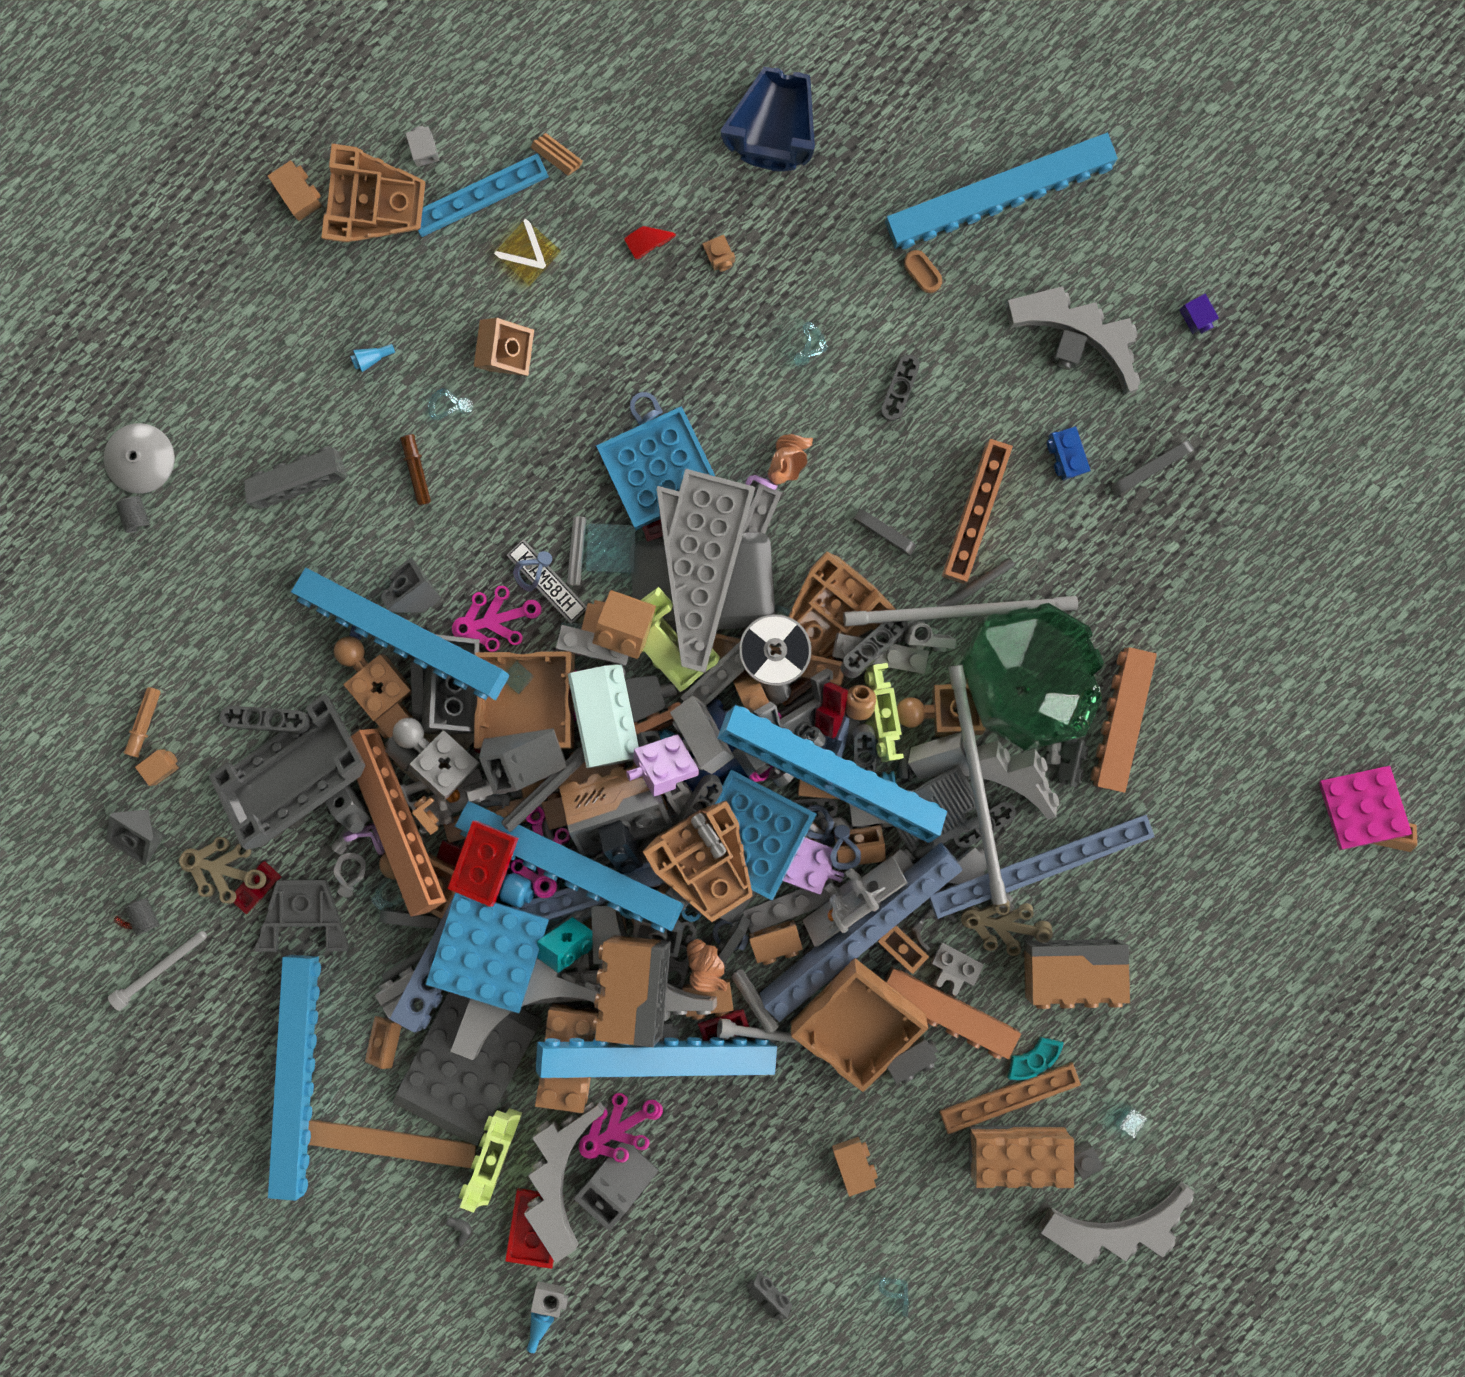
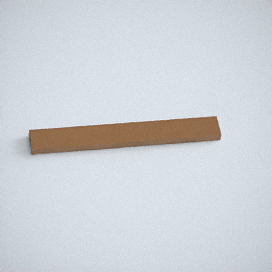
M311 1119L309 1121L308 1130L311 1132V1139L308 1145L471 1168L475 1158L476 1146L469 1142Z

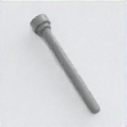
M198 932L126 989L115 990L108 996L110 1004L116 1010L121 1011L129 1004L128 1001L131 1000L132 995L207 938L206 932Z
M722 1018L719 1019L717 1025L718 1038L729 1039V1037L738 1035L800 1044L791 1037L789 1032L774 1031L768 1034L764 1029L737 1026L731 1020Z

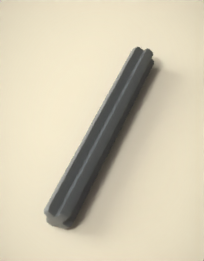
M582 745L565 760L567 768L546 778L502 820L501 823L509 832L513 831L585 762Z

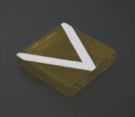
M525 219L494 254L527 285L531 286L561 253V250Z

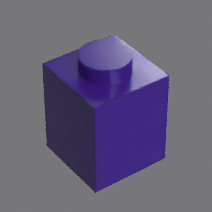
M1206 293L1186 303L1179 309L1192 334L1198 331L1203 334L1214 328L1212 323L1219 319Z

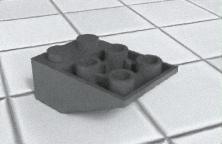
M554 728L483 739L479 759L493 794L518 791L567 768Z
M619 1142L614 1149L618 1147L625 1148L629 1153L628 1160L620 1163L615 1161L614 1158L607 1156L576 1190L574 1200L608 1231L627 1212L659 1171L636 1148ZM624 1151L618 1153L617 1157L619 1160L623 1159Z

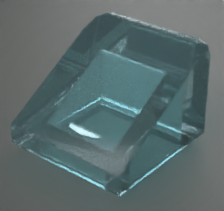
M1128 1104L1114 1124L1135 1138L1148 1118Z

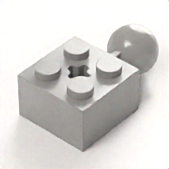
M403 718L393 728V739L400 747L414 748L420 753L410 763L408 770L443 802L466 780L479 764L475 758L444 730L429 743L423 738L424 730L422 725L413 718ZM440 762L447 763L448 769H439Z

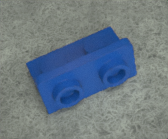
M1076 426L1060 432H1053L1048 436L1049 440L1046 441L1049 453H1054L1056 459L1054 469L1057 476H1061L1062 480H1066L1091 471Z

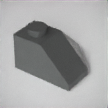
M412 557L392 572L389 578L392 583L389 589L383 591L381 596L387 610L391 612H424L441 599L434 585Z

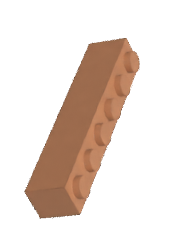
M989 439L986 443L941 577L962 584L968 582L1013 446L993 439Z
M1128 647L1124 648L1123 652L1120 651L1118 655L1117 665L1120 666L1118 675L1115 674L1112 680V688L1115 689L1113 698H1109L1106 710L1109 711L1108 721L1105 720L1101 729L1104 739L1102 744L1099 743L1096 750V757L1099 758L1097 767L1094 766L1091 772V780L1094 781L1093 786L1123 793L1126 792L1157 656L1156 653Z
M891 966L884 981L924 1012L927 1023L935 1027L938 1024L946 1027L945 1031L956 1038L961 1035L967 1038L966 1042L978 1049L980 1046L989 1049L987 1053L997 1059H1001L1002 1056L1007 1059L1010 1058L1021 1036L1017 1029Z

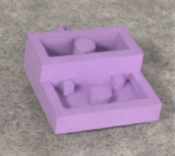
M678 734L635 748L633 761L637 768L626 771L629 781L642 776L653 797L676 789V783L698 776L699 773L698 767Z
M804 838L783 881L808 892L821 895L828 878L841 882L843 878L840 877H844V873L832 869L830 856L833 848Z

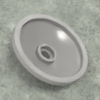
M135 423L122 427L111 436L105 447L104 466L107 475L116 486L130 493L143 494L158 489L168 480L174 468L175 455L170 440L161 430L148 424ZM136 452L137 457L132 460L131 454Z

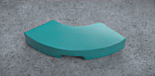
M1039 1037L1037 1045L1030 1052L1022 1055H1012L1007 1078L1010 1080H1027L1044 1072L1058 1059L1064 1042Z

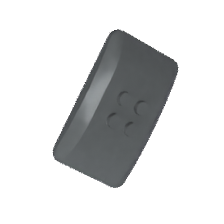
M751 532L743 533L717 630L747 628L758 618L775 614L771 542L764 533ZM664 539L635 542L630 549L633 598L641 600L659 587L672 601ZM672 608L663 618L677 633L674 608Z

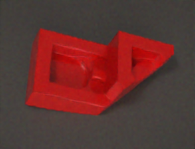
M642 226L625 237L624 240L634 258L640 259L657 246L660 247L666 244L676 234Z

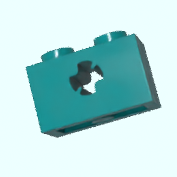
M570 918L537 941L539 948L538 959L559 973L593 949V931L575 918Z

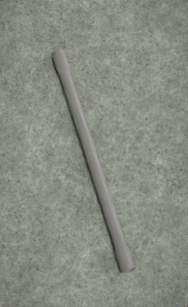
M1066 596L1053 599L870 612L853 611L843 613L844 626H858L869 623L1052 610L1069 611L1078 609V599L1076 596Z
M963 665L948 667L952 689L954 690L990 879L989 886L993 905L1007 903V897L998 862L966 692Z

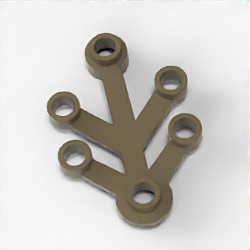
M218 837L212 844L199 851L196 849L185 850L179 858L180 866L184 871L192 873L198 886V893L202 897H211L215 892V888L212 884L206 882L201 869L210 872L220 893L219 898L223 903L231 904L236 900L235 891L229 889L223 875L242 880L247 887L252 889H260L265 885L266 876L260 870L253 869L246 872L226 866L240 857L247 858L250 856L251 849L246 850L241 855V844H238L234 850L214 861H208L205 858L216 851H227L230 847L228 839ZM220 840H223L224 847L220 849L218 843ZM194 856L195 862L193 865H190L189 859ZM256 876L260 877V882L258 884H255L254 878ZM205 886L209 887V892L207 894H204L203 892ZM229 892L231 897L229 900H226L225 895Z
M1008 900L1005 904H992L983 909L971 906L966 908L961 915L962 924L967 928L977 931L983 939V947L988 951L995 950L998 947L997 937L991 935L985 926L993 927L1006 944L1007 953L1011 956L1020 954L1021 944L1013 938L1009 931L1034 936L1041 943L1048 942L1053 936L1052 925L1047 921H1038L1034 926L1013 922L1019 918L1029 920L1033 917V907L1028 903L1021 904L1019 908L1009 912L1010 903ZM995 913L1002 915L997 918L989 917Z

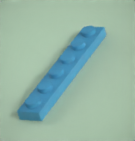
M538 153L423 207L421 229L418 230L421 237L548 178L549 176Z

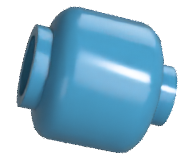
M510 873L508 876L505 875L499 891L500 900L516 908L522 907L525 903L529 904L534 896L531 880L516 873Z

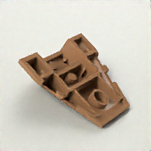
M338 144L331 145L329 163L331 175L327 212L323 218L322 239L352 242L421 229L426 183L424 180L399 168L392 167L384 163L383 160L364 153L363 150L357 147Z
M826 551L810 569L788 617L797 621L805 629L811 643V655L826 658L833 653L837 633L860 637V635L871 629L875 630L882 624L869 623L858 626H844V612L896 609L862 575L840 557Z
M726 800L695 812L658 835L642 851L654 873L711 922L753 897L743 854L744 848L739 834V823ZM699 813L704 815L707 820L706 824H710L720 839L718 840L719 843H722L725 847L726 852L724 855L714 858L710 852L711 848L706 846L698 834V828L695 829L691 823V819Z

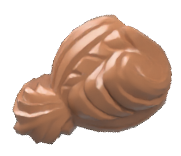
M794 434L779 437L776 442L777 451L773 455L767 474L769 480L775 485L785 483L787 480H797L800 471L807 464V455L802 450L812 446L813 438H804Z
M699 939L691 941L687 945L689 967L692 970L690 975L692 988L705 993L719 990L725 992L728 984L719 978L724 974L725 967L717 955V948L706 945L705 942Z

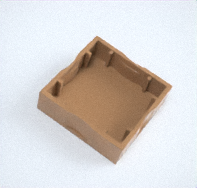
M571 651L535 652L530 654L475 652L477 657L503 669L510 675L496 701L489 697L485 701L477 696L474 718L475 749L481 750L483 739L553 728L560 748L574 749V703L568 674L575 672V655Z
M856 958L791 1021V1037L814 1055L830 1063L840 1075L862 1092L887 1069L889 1064L898 1055L905 1052L928 1029L924 1012Z

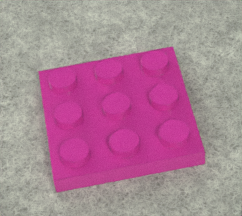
M1390 766L1321 780L1319 782L1339 851L1412 834Z

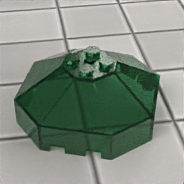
M1050 603L1040 604L1037 608L1032 609L1025 607L1011 610L1008 614L998 615V613L989 615L978 627L960 665H963L965 679L983 727L1025 751L1085 737L1103 698L1101 688L1098 686L1094 674L1103 667L1104 661L1099 649H1094L1090 639L1093 634L1090 627ZM1021 686H1023L1025 688L1024 692L1027 693V695L1023 694L1022 696H1019L1016 687L1020 688Z

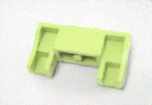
M658 587L641 599V601L656 606L647 642L642 652H645L651 658L653 665L660 669L681 692L689 687L703 672L682 667L677 633L663 618L665 614L672 610L673 603ZM713 648L706 671L715 666L720 659V656Z
M888 663L869 666L864 675L866 685L875 692L877 698L874 713L870 718L866 719L865 724L870 725L874 729L875 739H878L876 746L877 754L881 757L882 762L904 758L903 754H896L894 742L900 739L899 735H902L894 688H889L891 687L890 682L884 683L883 671L888 668Z
M509 1108L506 1113L497 1110L493 1117H488L484 1130L488 1132H484L479 1144L483 1149L480 1156H475L471 1169L474 1170L473 1176L468 1185H463L459 1198L463 1199L460 1208L474 1213L477 1207L489 1204L522 1112Z

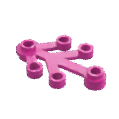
M498 586L495 589V598L484 618L475 620L480 607L487 603L486 595L477 592L472 596L473 603L466 616L454 621L452 633L455 637L480 639L479 643L483 644L488 651L496 652L500 648L499 640L488 638L477 630L488 628L508 639L510 644L519 645L523 641L522 634L518 631H511L500 625V623L524 616L535 619L540 616L542 607L536 600H528L523 604V607L497 614L504 600L510 596V591L507 587ZM500 589L506 590L504 597H499L498 592ZM482 595L484 598L481 604L476 603V597ZM529 605H534L536 607L534 613H529L527 611ZM463 624L468 628L465 633H461L459 629ZM513 634H518L520 637L516 643L511 640ZM492 640L497 643L495 649L489 648V642Z
M538 806L526 817V820L532 824L533 832L544 837L542 823L545 821V813ZM535 813H540L538 820H533ZM565 828L558 829L552 841L560 845L567 843L571 837L569 831ZM561 832H566L567 834L564 840L559 839ZM516 859L512 862V871L530 879L533 883L534 893L538 897L546 899L555 894L557 883L555 880L543 875L545 870L538 868L537 875L523 865L520 871H516L515 865L517 863L523 864L524 861ZM545 882L549 883V889L542 891V884Z
M616 1093L612 1098L614 1108L607 1131L600 1134L602 1122L608 1115V1111L605 1108L603 1115L592 1122L590 1133L580 1140L579 1151L581 1155L585 1158L593 1159L601 1154L614 1158L615 1161L620 1163L626 1162L629 1158L628 1151L622 1147L614 1149L605 1146L604 1144L610 1140L633 1145L638 1150H646L649 1146V1139L646 1136H634L623 1132L647 1118L650 1120L660 1118L663 1112L662 1105L656 1100H648L643 1104L642 1110L620 1122L623 1109L628 1104V1098L622 1093ZM619 1096H622L624 1099L623 1103L618 1105L616 1100ZM650 1105H654L655 1107L653 1113H648V1107ZM641 1138H644V1146L639 1147L638 1141ZM592 1142L593 1148L588 1151L587 1144ZM624 1151L623 1159L619 1160L617 1157L618 1153Z

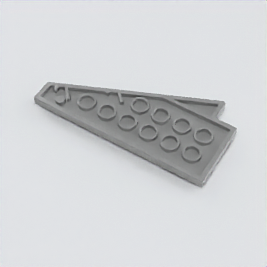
M685 469L680 491L657 486V495L682 667L705 673L755 487Z

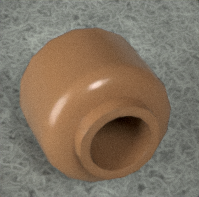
M865 685L851 687L848 690L845 713L854 720L860 721L870 718L874 713L877 699L875 692Z

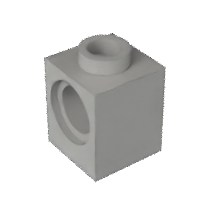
M418 126L413 128L411 132L406 133L411 154L417 167L440 161L429 127Z
M538 1281L531 1312L559 1318L561 1309L566 1310L569 1295H564L566 1287ZM553 1296L557 1302L549 1303L545 1297Z

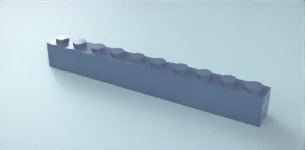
M939 843L903 873L907 884L880 902L881 905L875 912L872 910L852 924L847 932L842 933L839 931L820 946L814 947L761 991L760 996L764 1008L779 1022L842 971L854 958L860 956L958 875L963 869L956 858L942 843Z

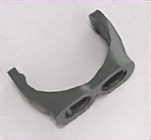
M931 906L910 927L917 941L927 951L930 948L921 939V928L924 920L934 915ZM951 914L947 915L951 921L957 922Z

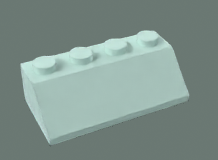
M622 665L601 666L569 673L568 679L586 768L632 761L634 759V749L638 748L639 745Z

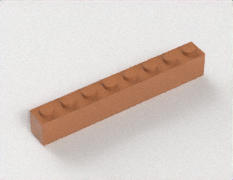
M377 729L359 730L351 736L366 765L361 776L357 778L358 784L410 916L429 913L445 903L446 899L389 756L385 753L386 749Z

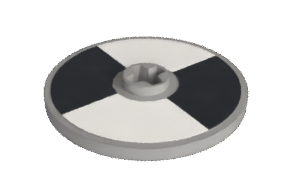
M766 615L752 622L744 631L739 646L740 660L746 672L756 681L769 686L786 685L798 679L806 670L811 658L810 639L805 629L794 619L784 615ZM772 645L773 647L779 645V652L781 654L779 655L776 653L774 654V656L771 655L770 652L772 649L770 648V646Z

